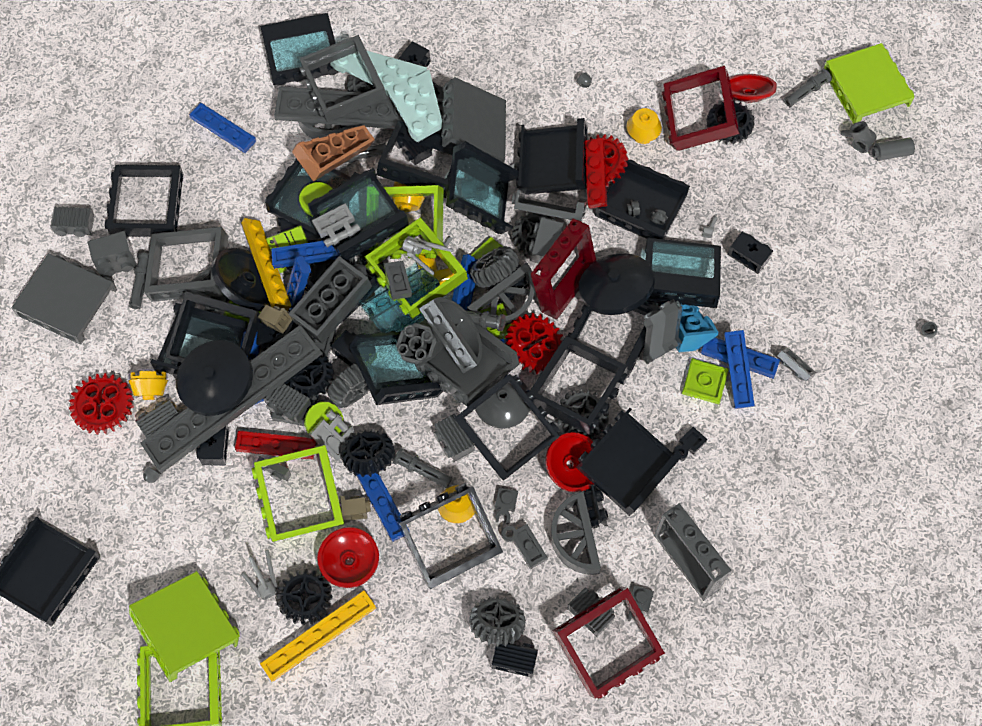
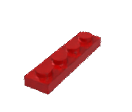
M603 138L585 140L589 209L607 206L605 142Z
M238 431L235 451L283 456L316 448L317 442L313 438ZM315 455L303 457L301 459L314 460Z

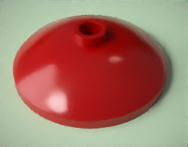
M741 74L730 77L733 98L741 102H759L771 97L777 90V83L767 76Z
M566 433L552 442L547 450L545 459L547 472L551 480L565 491L581 492L594 485L576 468L580 463L578 461L579 457L585 451L589 453L593 449L590 447L593 441L589 437L580 433ZM567 461L571 463V467L567 466Z
M352 527L341 528L332 532L323 540L318 551V566L323 577L331 584L341 588L358 587L366 583L375 574L379 564V550L374 539L365 531ZM351 558L353 559V563L347 564L346 560Z

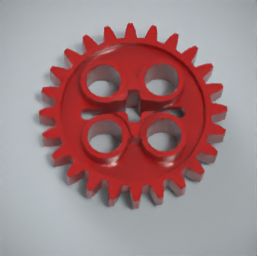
M604 134L602 138L605 142L606 186L609 187L610 181L615 183L614 178H621L619 173H625L623 167L628 166L626 161L629 158L623 143H620L618 138L614 140L612 135L607 138L606 134Z
M534 313L529 317L527 314L523 317L519 316L507 329L508 333L505 335V338L508 340L505 344L517 352L519 364H522V370L528 367L529 373L535 369L536 374H538L541 370H544L562 343L560 339L563 337V334L557 333L560 328H553L554 322L548 323V317L542 320L541 314L537 318H535ZM543 336H547V338H544L540 343L534 344ZM531 343L534 344L530 349L523 351Z
M104 373L102 378H100L99 374H96V379L88 376L89 382L86 383L82 380V387L75 386L78 392L71 393L75 399L69 400L73 406L68 408L72 412L70 416L72 419H75V424L77 426L80 425L79 427L82 430L86 429L88 433L94 430L97 435H99L100 430L107 434V429L109 428L114 432L115 425L121 428L120 422L128 421L125 415H132L129 410L134 408V405L131 403L134 400L131 395L132 391L128 388L129 386L126 382L123 383L120 377L116 380L114 374L110 378L106 373ZM93 392H97L95 396L90 397ZM112 393H116L114 397L109 398ZM94 410L92 414L86 415L88 411ZM109 411H113L111 415L106 416Z

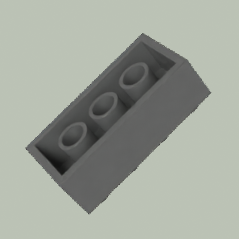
M339 256L290 311L289 316L298 326L301 325L307 333L323 344L369 291L372 285L367 276Z

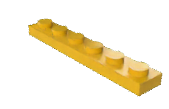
M244 218L241 224L270 305L273 308L277 306L288 311L291 303L278 268L274 269L272 265V252L267 243L262 224L259 220Z
M362 591L261 662V667L270 680L274 682L374 611L376 606L367 593Z

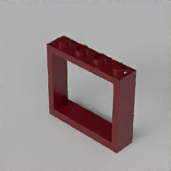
M725 65L663 84L664 91H662L664 101H666L664 110L669 118L666 124L668 130L671 131L669 142L671 145H674L677 151L739 134L730 77ZM720 80L727 123L678 136L672 94Z
M573 218L531 273L541 312L556 320L579 291V281L584 271L597 261L588 224ZM577 246L579 258L553 291L551 279Z
M619 587L552 630L587 693L594 699L605 697L609 693L608 690L614 686L619 687L626 682L625 679L631 675L636 676L643 671V667L658 662L661 659L660 656L665 654L627 587ZM625 600L653 650L595 687L567 636Z

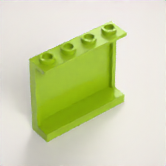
M882 43L827 60L823 68L830 73L832 80L829 83L853 124L860 122L865 116L904 103L907 107H910L914 99L913 91L908 87L904 76L901 75L897 68V64L893 62L889 51L885 49Z
M197 571L129 605L131 619L169 682L177 679L179 672L231 644L234 647L238 646L240 637L238 629L235 626H231L228 621L229 616L225 609L221 610L218 605L217 596L209 591L206 579L201 577Z

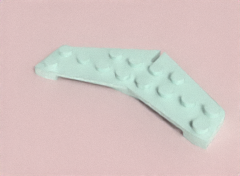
M367 51L385 88L386 95L397 108L408 127L410 136L416 142H419L442 128V118L430 70H427V67ZM357 52L330 63L335 70L341 73L347 72L372 84Z

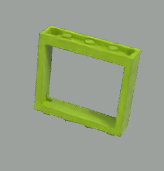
M438 185L384 187L390 197L434 196L433 232L443 243V187ZM375 187L367 188V226L379 219V197L381 196ZM378 243L370 247L369 250L373 251L378 248ZM398 249L390 255V259H401V256H407V251ZM422 249L421 253L415 254V256L419 258V255H425V258L433 259L436 258L437 254L433 249L431 251Z
M421 217L365 256L367 261L366 268L371 274L375 273L378 278L376 279L382 288L386 286L389 290L386 275L377 264L403 247V243L408 236L415 238L421 235L426 242L445 246ZM432 248L454 275L413 305H410L405 298L396 299L400 303L399 308L405 315L409 314L413 319L421 313L419 308L435 298L444 297L468 279L466 270L451 252Z
M326 445L254 462L255 467L251 468L254 480L258 479L257 496L258 499L263 500L264 507H261L263 519L267 518L268 527H265L268 539H272V542L344 525ZM319 454L335 520L277 534L262 467Z
M148 646L140 647L137 664L140 666V674L137 675V685L140 687V696L137 697V706L140 709V717L137 719L139 726H151V656L153 654ZM220 651L208 657L210 721L164 726H222Z

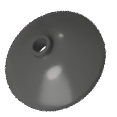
M522 381L521 387L526 392L529 389ZM509 382L478 406L475 411L479 418L489 426L505 429L514 427L524 421L530 412V408ZM505 394L506 397L501 398L500 395Z

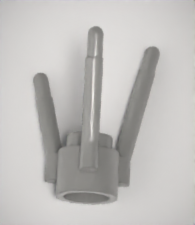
M408 236L403 243V250L407 251V256L416 261L431 275H434V271L416 257L415 254H420L422 249L431 251L432 248L448 252L454 251L452 248L426 242L418 238L415 239L411 236Z
M265 550L271 581L268 578H263L252 556H249V560L260 581L257 584L258 587L245 572L241 574L256 592L258 598L261 597L262 600L276 595V589L279 587L275 580L269 550Z

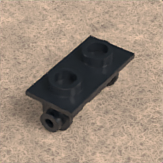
M591 485L592 490L589 488L583 491L587 508H593L588 511L591 527L593 529L598 528L600 523L608 526L606 521L609 519L606 508H603L602 501H604L603 493L596 486Z

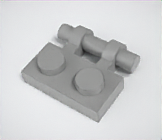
M346 203L312 220L321 238L329 235L330 238L323 241L326 247L335 246L340 243L339 241L347 237L351 238L355 236V233L361 231L358 224L350 226V223L354 222L355 219ZM342 227H344V229H345L344 231H342V232H340V233H338V234H335V233H334L335 231L341 229Z
M329 410L326 416L330 419V422L327 423L325 420H321L309 435L320 446L326 445L328 454L336 461H339L345 440L350 438L351 435L356 436L357 434L351 426H347L342 421V417L338 413L335 414L332 410ZM336 426L343 431L341 435L334 430Z

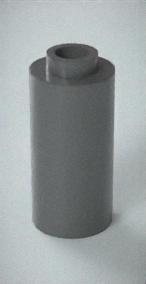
M911 137L875 143L872 148V156L877 161L910 156L915 152V144Z

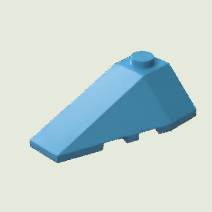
M681 304L682 313L678 337L682 344L677 346L676 349L678 352L696 351L718 336L719 332L708 316L704 317L699 312L700 308Z

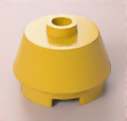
M648 108L637 110L628 119L626 125L628 134L635 139V142L641 144H648L650 141L655 140L662 130L658 115Z
M398 182L393 184V187L407 186ZM426 196L392 197V200L401 211L411 212L420 209Z
M140 371L138 376H135V372H131L130 380H128L133 395L135 397H143V400H155V397L163 396L168 383L166 372H162V375H157L156 371Z
M459 485L450 486L442 491L441 494L446 492L450 494L456 491L455 487ZM467 494L438 508L440 515L446 521L455 524L466 522L475 514Z

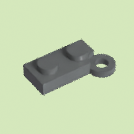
M528 524L518 529L513 526L503 528L502 538L506 542L514 541L529 569L548 560L547 555ZM512 531L513 536L507 537L506 532Z

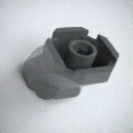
M674 299L659 307L660 311L657 309L643 317L645 320L643 324L646 327L643 359L646 364L651 363L682 344L678 337L682 306L679 301L675 302Z
M425 317L417 320L413 325L406 326L401 331L396 344L397 351L403 361L418 366L434 358L443 348L446 349Z

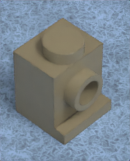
M265 305L258 316L266 326L280 333H284L292 321L289 313L284 308L277 306L273 308Z
M340 496L344 521L368 518L367 512H371L370 500H366L365 497L361 498V496H353L345 500V496Z

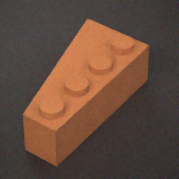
M365 125L344 130L341 133H332L326 137L314 138L311 141L299 142L292 153L314 182L368 149L375 139Z

